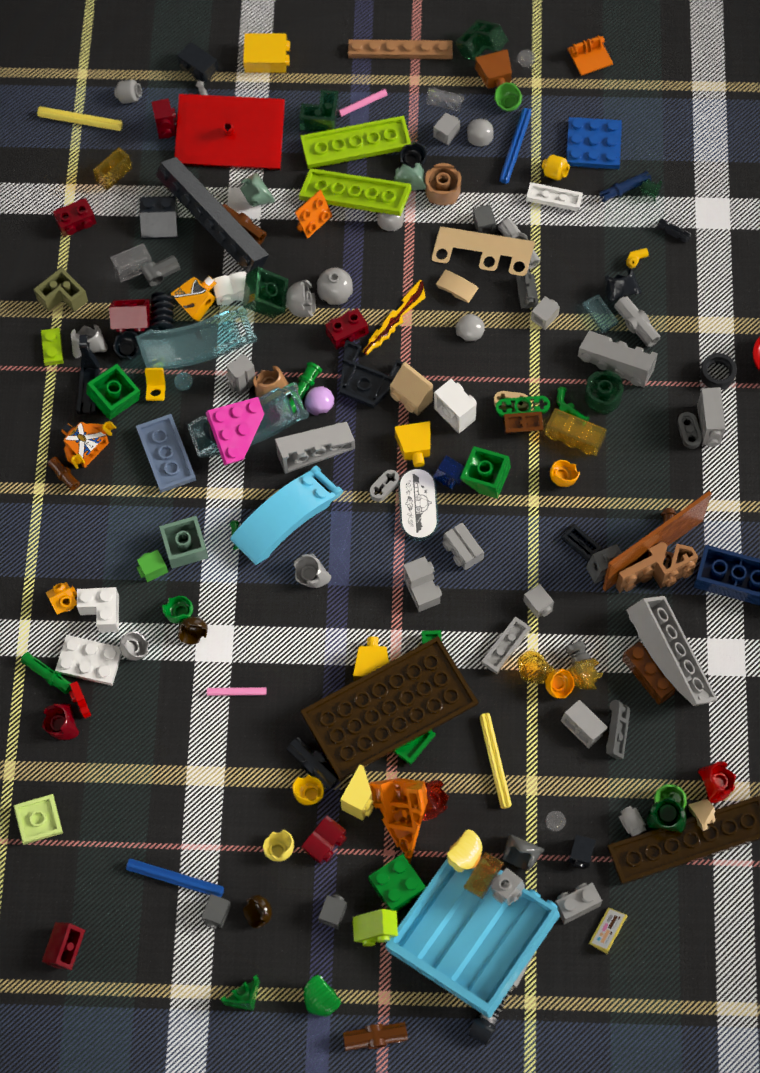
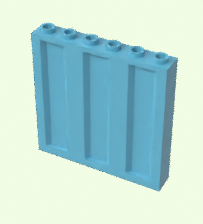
M480 858L478 867L457 872L449 865L446 859L398 926V936L390 938L385 947L389 953L490 1019L560 917L557 909L558 906L550 900L544 901L541 899V896L532 889L528 891L525 888L521 891L522 894L516 902H512L510 905L505 902L501 904L492 896L491 883L497 875L502 874V870L498 868L494 870L486 860Z

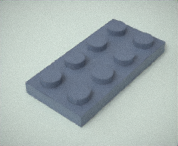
M172 414L136 426L160 493L196 481Z

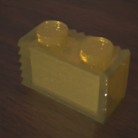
M118 147L93 169L95 180L106 190H109L114 183L122 179L124 174L132 170L130 156Z

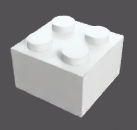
M450 379L434 392V409L458 433L462 432L476 420V400L471 395L468 396L458 382L455 383Z

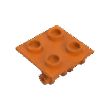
M598 35L596 38L584 40L582 43L573 44L567 48L581 76L613 65L603 45L605 42L603 36Z
M321 190L295 212L299 221L297 229L300 232L304 231L308 239L333 216Z

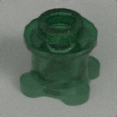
M650 179L647 182L643 181L640 189L643 192L642 196L654 197L653 201L655 202L660 192L662 181H659L658 184L651 182Z

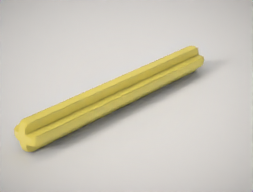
M41 106L37 110L39 117L116 131H121L123 126L122 121Z
M483 713L480 715V723L501 809L511 807V800L490 714Z

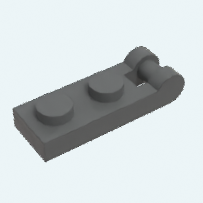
M613 700L610 703L612 716L609 724L606 754L615 759H624L630 708L618 700Z

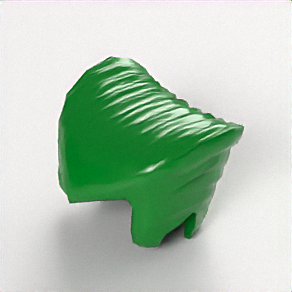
M320 975L313 976L304 988V1001L308 1012L327 1017L338 1009L341 1004L340 998L337 997L335 990Z

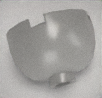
M340 268L325 270L320 274L317 281V293L320 299L328 302L330 305L345 303L353 293V282L350 275Z
M308 280L292 284L287 290L286 297H284L285 307L289 308V311L294 316L301 318L314 316L312 313L316 312L315 294L310 292L309 288H312V285Z

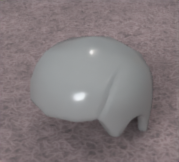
M485 119L471 121L467 127L468 141L474 146L482 147L488 145L493 140L494 131L492 124Z
M404 211L401 216L384 213L377 214L378 225L386 231H396L403 226Z
M466 314L459 319L455 327L456 335L463 338L464 341H476L482 337L485 331L484 322L474 314Z
M130 631L122 636L119 649L128 660L137 661L149 653V642L139 632Z

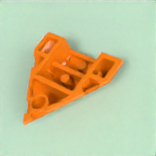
M403 778L370 782L369 786L375 809H380L384 816L382 821L397 848L400 847L407 861L411 863L423 814L428 802L425 782Z

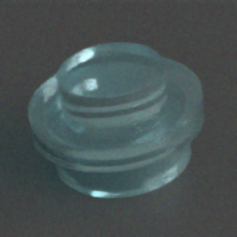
M181 372L175 377L174 384L179 390H188L193 384V379L188 373Z

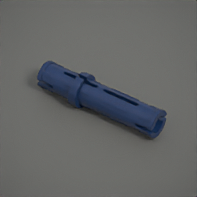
M644 171L619 184L615 183L612 187L599 192L600 199L604 197L602 202H606L616 196L621 197L623 193L650 182L651 176H646L649 172Z

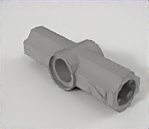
M507 218L498 225V229L504 237L528 240L527 236L518 229L512 219ZM534 250L528 269H532L540 263V258Z
M628 296L620 298L615 303L614 307L625 319L627 328L632 333H636L647 347H652L660 340L661 336L650 324L647 314L643 310H638Z

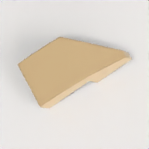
M708 799L688 805L690 813L696 818L698 826L703 831L708 829L707 824L716 821L714 807Z

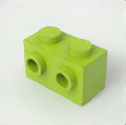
M380 909L353 917L354 942L363 943V946H374L375 942H389L390 938L397 937V911Z

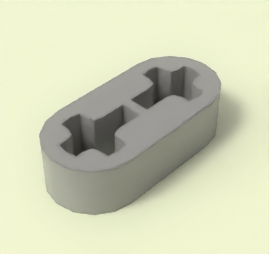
M394 470L385 471L370 487L371 499L375 502L385 500L398 486L399 474ZM387 477H389V478L394 477V482H393V481H389V482L387 483ZM383 487L382 495H375V490L379 491Z

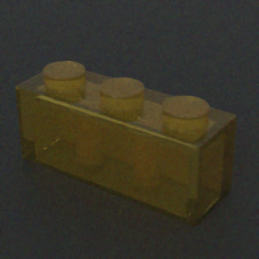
M555 408L546 425L545 435L552 440L562 441L569 447L581 449L588 455L593 454L597 456L605 440L607 429Z

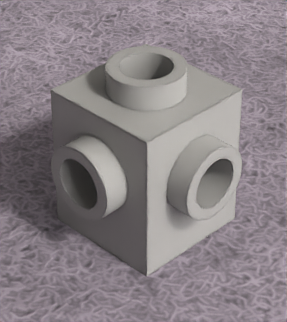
M508 868L501 875H497L491 883L492 896L501 904L505 902L510 905L512 902H516L522 894L521 891L525 888L523 880Z

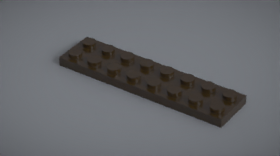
M760 795L715 810L714 816L716 821L707 824L708 829L704 831L698 826L696 818L692 817L686 819V828L682 833L655 829L608 845L607 848L621 885L760 840Z

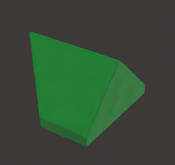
M257 975L253 977L254 980L249 984L244 982L241 987L232 990L233 994L228 998L223 996L221 1000L224 1005L253 1011L260 984Z

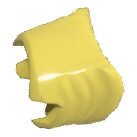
M469 829L465 830L447 853L449 865L457 872L473 869L479 865L482 843L476 833Z

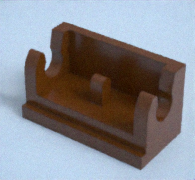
M542 411L504 414V433L543 431Z

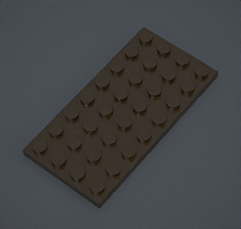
M437 636L302 709L300 713L339 781L355 773L359 765L366 767L477 706L479 702L441 639Z

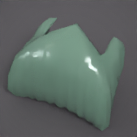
M415 163L414 168L403 164L400 169L399 167L396 169L393 181L411 184V191L426 190L424 169L420 163Z
M257 173L241 181V184H245L240 187V190L252 207L275 202L273 195Z

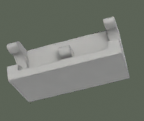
M580 700L571 706L561 719V722L588 748L599 740L608 728Z

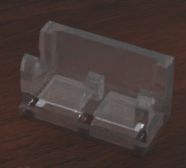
M144 243L110 257L121 282L142 274V267L152 262Z

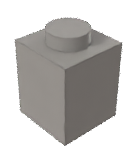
M445 113L433 127V137L449 145L460 131V121L458 118Z
M545 296L532 310L531 321L546 330L559 315L560 306L555 300Z
M541 584L524 594V603L537 619L541 616L545 617L552 612L554 601Z

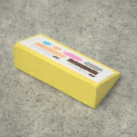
M608 908L589 944L607 954L627 915Z

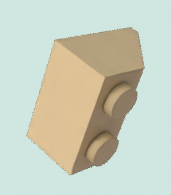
M404 362L390 385V395L395 401H400L404 404L410 413L414 412L418 416L433 401V384Z

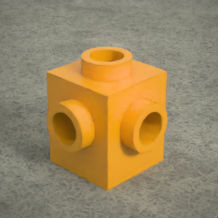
M67 582L56 584L53 589L46 592L57 615L62 612H68L77 605L75 599L77 592L73 586L69 587Z

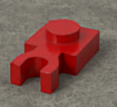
M78 682L71 683L72 691L69 694L73 703L77 701L84 719L90 717L91 713Z

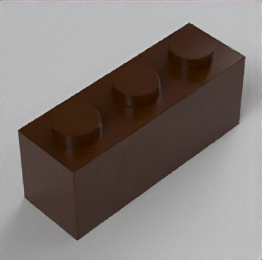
M640 641L624 652L623 662L658 705L675 694L676 688L665 677Z

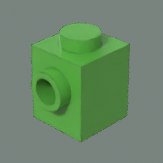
M158 550L145 553L137 559L139 566L136 569L140 577H145L147 582L168 573L166 564Z

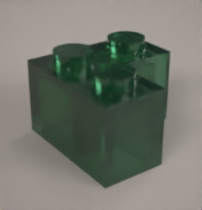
M477 19L455 43L463 58L475 61L476 57L481 56L485 50L498 52L508 42V39L500 24Z
M321 90L319 105L301 103L299 116L300 130L322 132L336 129L339 92Z

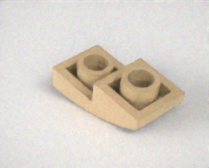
M448 270L444 271L436 283L438 288L450 292L455 298L468 303L478 290L476 285Z

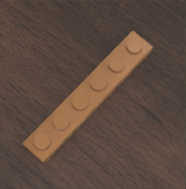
M349 40L348 58L452 59V41Z

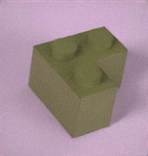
M62 267L34 289L37 300L48 311L64 301L75 312L88 302L85 290Z

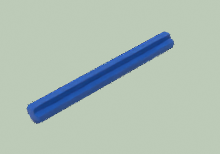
M522 109L500 175L501 183H509L531 117V109Z
M129 859L126 865L128 871L207 895L212 894L221 898L224 892L223 886L134 859Z

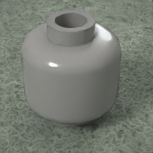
M125 80L117 84L114 93L121 103H134L141 97L142 89L135 80Z

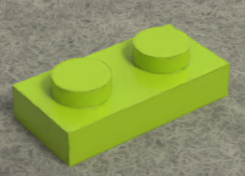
M60 328L41 330L45 366L63 364Z

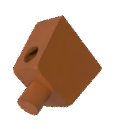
M507 49L476 57L475 69L487 88H498L503 83L511 82L512 71Z

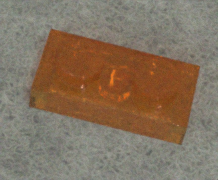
M485 852L464 885V889L483 899L504 863Z

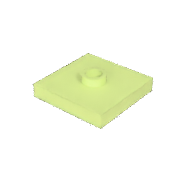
M53 794L14 805L24 845L63 833Z

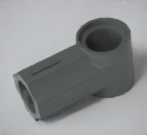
M173 255L157 263L149 262L141 269L150 286L160 284L165 277L181 270L176 257Z

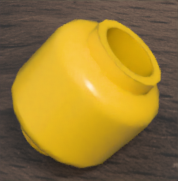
M550 155L542 163L544 175L548 178L559 181L565 178L569 172L570 166L563 157Z

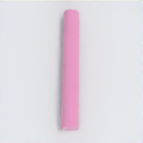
M383 89L338 110L340 117L387 96V91Z
M266 687L207 688V696L267 694Z

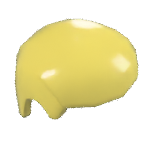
M282 830L280 833L272 832L263 844L265 856L275 862H281L289 858L294 849L292 835L286 830Z

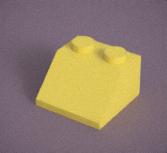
M359 765L340 800L343 811L363 821L365 816L369 817L372 813L374 801L372 800V792L364 767Z

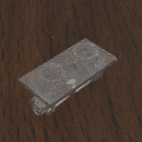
M435 87L433 89L428 88L426 104L461 111L464 96H461V93L446 92Z

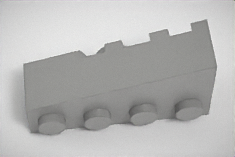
M589 331L579 347L578 357L584 362L597 365L601 370L613 373L618 378L630 381L635 386L644 388L654 371L658 353L651 352V354L643 352V348L636 346L633 349L628 347L625 342L619 341L615 343L612 342L610 337Z
M347 422L336 423L331 426L275 439L277 455L285 474L355 449V440Z

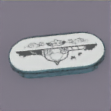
M411 469L401 476L398 483L400 525L403 533L409 536L410 539L424 541L432 537L438 529L436 481L432 474L426 470Z

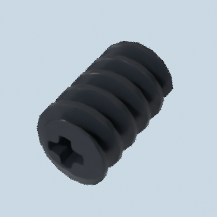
M154 292L151 295L150 330L153 333H164L173 328L172 322L174 319L172 316L174 312L172 310L174 305L172 303L174 298L164 292Z

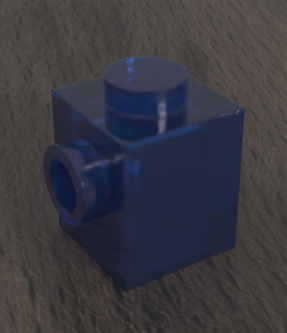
M446 455L433 478L453 489L456 483L460 485L462 481L460 477L465 466Z

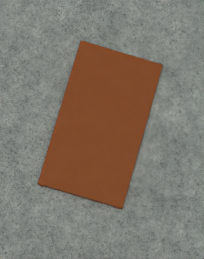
M708 491L610 561L607 567L603 590L606 591L617 583L619 572L646 559L649 548L661 542H665L669 546L703 522L712 493Z

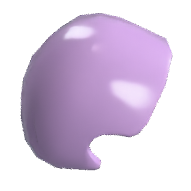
M321 386L312 388L305 398L307 411L316 416L320 413H328L334 405L332 392L328 388Z

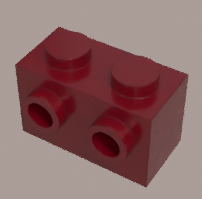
M169 98L152 101L159 139L176 136L177 117L175 108L170 106Z
M86 198L53 211L55 221L63 237L73 235L77 231L97 224L94 213Z
M358 308L349 310L343 316L337 319L333 318L325 324L326 334L336 350L345 346L346 340L353 342L369 334L368 324Z
M55 922L42 962L57 969L72 970L85 930L70 923Z

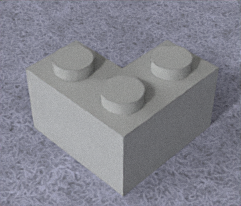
M425 556L403 565L404 581L419 612L440 604V596H442L440 587L438 585L435 586L433 582L435 579L433 575L435 572L431 561L427 562Z

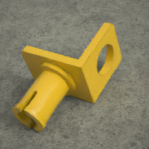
M155 359L151 361V368H145L147 384L146 401H163L165 399L164 369L162 368V362ZM154 390L161 392L158 396H152L150 393Z

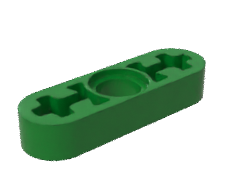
M545 396L506 398L496 403V413L500 417H504V414L541 411L542 414H545L550 408V401ZM530 401H534L533 405L539 404V401H543V404L547 405L544 406V409H540V406H534V410L531 411ZM515 402V412H512V408H508L506 412L499 409L502 407V404H505L506 407H512V403ZM526 402L528 409L520 411L517 408L518 403Z

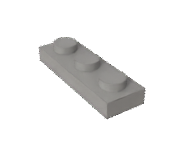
M514 617L482 659L481 664L495 674H498L530 632L531 627L517 617Z

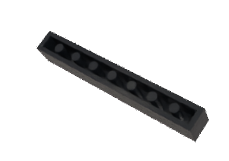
M174 157L161 162L155 176L247 273L262 268L269 254L180 160Z

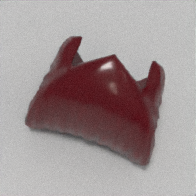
M53 704L44 709L46 717L42 728L51 736L60 740H69L79 735V730L76 727L71 711V704Z

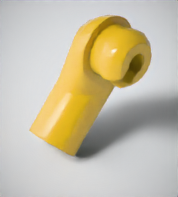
M647 248L630 252L626 260L627 266L634 268L637 266L639 259L648 257Z

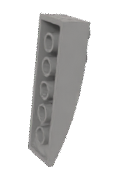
M666 597L643 598L628 608L629 619L634 624L639 639L643 642L656 665L672 685L693 706L717 701Z

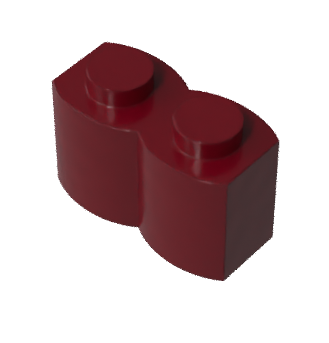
M326 816L304 842L302 850L318 863L322 864L324 861L327 863L334 855L333 849L337 845L340 847L347 838L345 836L346 830L329 816Z

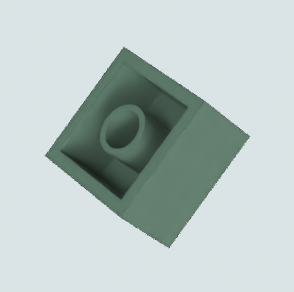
M197 516L159 526L172 569L209 558Z

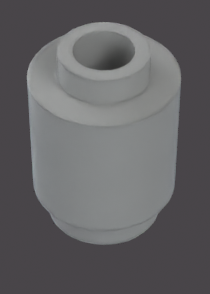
M629 806L620 811L622 815L619 816V819L628 834L634 837L646 831V824L637 808L632 809Z

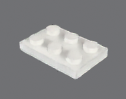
M66 635L55 671L60 672L62 675L113 686L122 653L119 646Z

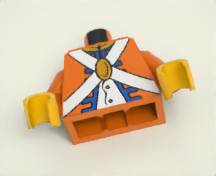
M111 421L105 424H86L80 422L75 428L67 423L62 428V433L66 435L64 439V452L67 461L73 464L76 469L79 468L78 464L86 468L109 444L106 434L111 436V430L117 427Z

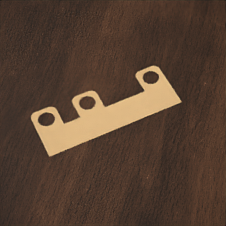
M440 226L432 260L434 262L448 263L453 248L482 252L479 268L495 271L500 255L512 257L509 273L524 276L528 271L535 241ZM445 249L448 253L447 257L442 260L436 257L438 250ZM490 256L495 259V264L492 267L484 265L483 262L486 257ZM518 261L525 264V268L521 272H516L513 269L514 264Z

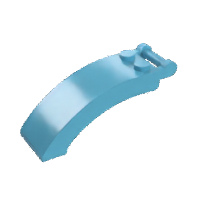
M314 466L309 472L291 481L267 499L242 523L230 540L257 565L267 559L277 546L299 526L328 508L332 501L342 495L343 490L340 487H336L321 472L318 466ZM316 477L331 493L323 488L314 478Z

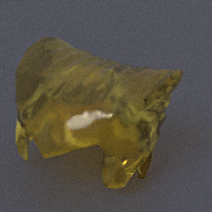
M535 649L526 651L517 661L521 679L534 684L545 683L548 674L555 670L546 661L544 656Z
M589 658L584 661H576L574 666L568 669L574 677L576 687L585 690L597 689L594 683L602 677L603 673H598L594 669V666L600 664L596 659Z

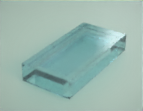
M599 294L583 302V307L602 333L618 325V320Z

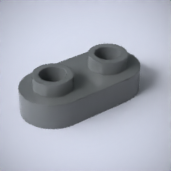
M690 412L682 413L677 421L682 442L687 448L695 449L702 441L697 418Z

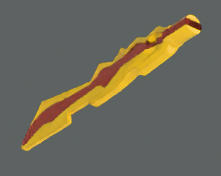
M419 280L402 299L404 303L397 311L392 310L383 322L382 327L379 330L376 329L369 339V343L362 350L365 355H368L374 348L381 346L383 341L389 339L391 333H395L396 326L403 323L402 316L425 299L422 280Z

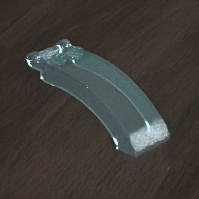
M241 307L232 312L225 310L195 324L168 330L151 329L136 336L146 368L172 369L190 366L220 357L246 344L255 343L258 339L249 323L247 309ZM237 318L241 319L246 333L244 337H241L235 320Z
M290 383L282 389L279 387L259 398L264 416L250 446L266 440L296 422L309 417L308 411L304 409L299 396L297 383ZM290 393L297 409L295 414L287 397ZM200 416L187 424L198 457L220 455L217 444L205 436L203 424L208 422L207 416Z

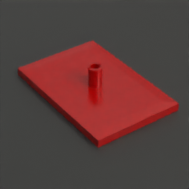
M179 94L175 157L183 165L281 170L285 99Z

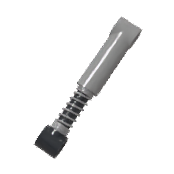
M531 959L491 1018L489 1019L483 1014L481 1017H477L469 1030L468 1036L484 1045L488 1044L496 1028L494 1025L497 1021L496 1017H499L498 1013L502 1012L500 1010L501 1007H504V1002H507V996L510 997L508 995L509 992L517 988Z

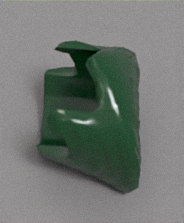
M671 797L665 798L653 804L648 814L647 824L650 828L682 833L686 828V813L677 801Z

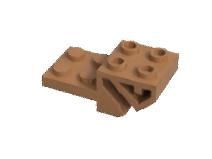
M661 542L648 549L646 559L619 572L616 588L619 593L624 590L628 592L636 584L649 581L652 576L660 588L664 586L670 587L682 577L687 578L694 573L698 555L693 547L676 544L674 553L667 552L668 545L665 542ZM669 558H670V559H671V562H670L669 568L667 569L668 563H669Z

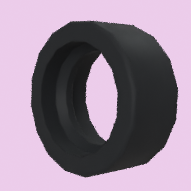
M714 353L704 359L700 370V378L708 388L721 387V390H724L733 384L737 373V366L730 356L723 353ZM712 364H721L728 368L729 376L726 379L717 380L708 374L707 369Z

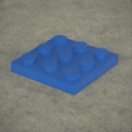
M569 117L566 156L569 166L619 169L622 120Z

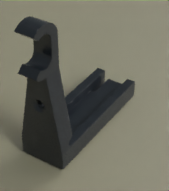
M82 334L79 336V348L82 355L77 414H81L82 404L83 414H91V411L92 414H96L97 405L86 394L87 383L100 375L101 367L90 349V342H87L88 335Z

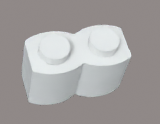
M246 271L213 279L217 283L212 288L217 305L226 306L233 301H246L252 297V288Z

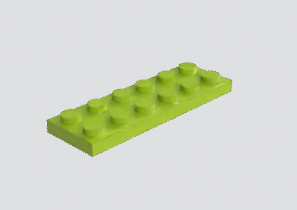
M404 116L301 135L308 169L398 152L405 145L411 144Z
M310 168L299 193V199L308 201L321 190L328 205L401 216L412 188L409 183Z

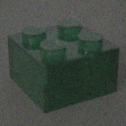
M260 267L255 268L246 274L242 307L272 319L279 316L286 309V293L289 279Z

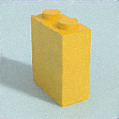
M245 33L244 72L286 73V66H290V56L287 55V51H290V41H287L286 33Z

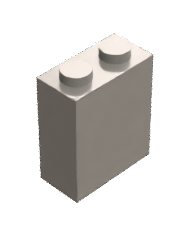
M721 387L702 388L697 403L699 426L702 434L701 443L702 446L715 447L721 445L726 429Z

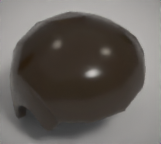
M199 617L185 618L179 623L178 639L182 643L198 644L201 637L204 636L206 638L207 623Z
M261 895L251 896L246 900L248 903L243 907V912L248 923L257 929L266 925L272 917V908L268 900Z

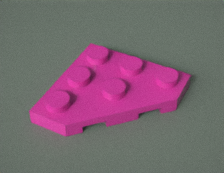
M258 397L206 412L224 466L242 461L264 416Z

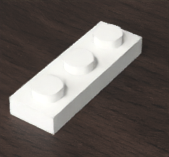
M530 182L526 201L579 212L583 193Z

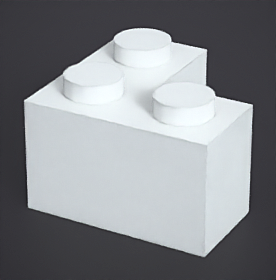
M116 587L77 589V609L79 614L96 615V625L99 633L119 632V594Z

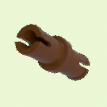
M57 457L49 460L48 466L57 474V478L63 481L71 491L76 490L80 482L71 474V470L65 467Z

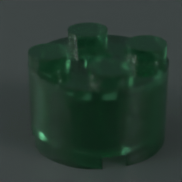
M610 370L594 372L588 378L585 389V403L589 408L603 415L616 410L621 403L624 390L621 377Z

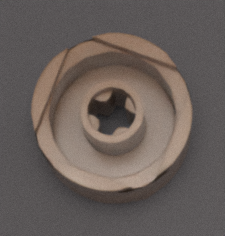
M440 163L434 165V168L430 171H427L425 176V193L428 201L437 205H453L456 203L461 193V174L454 169V166Z

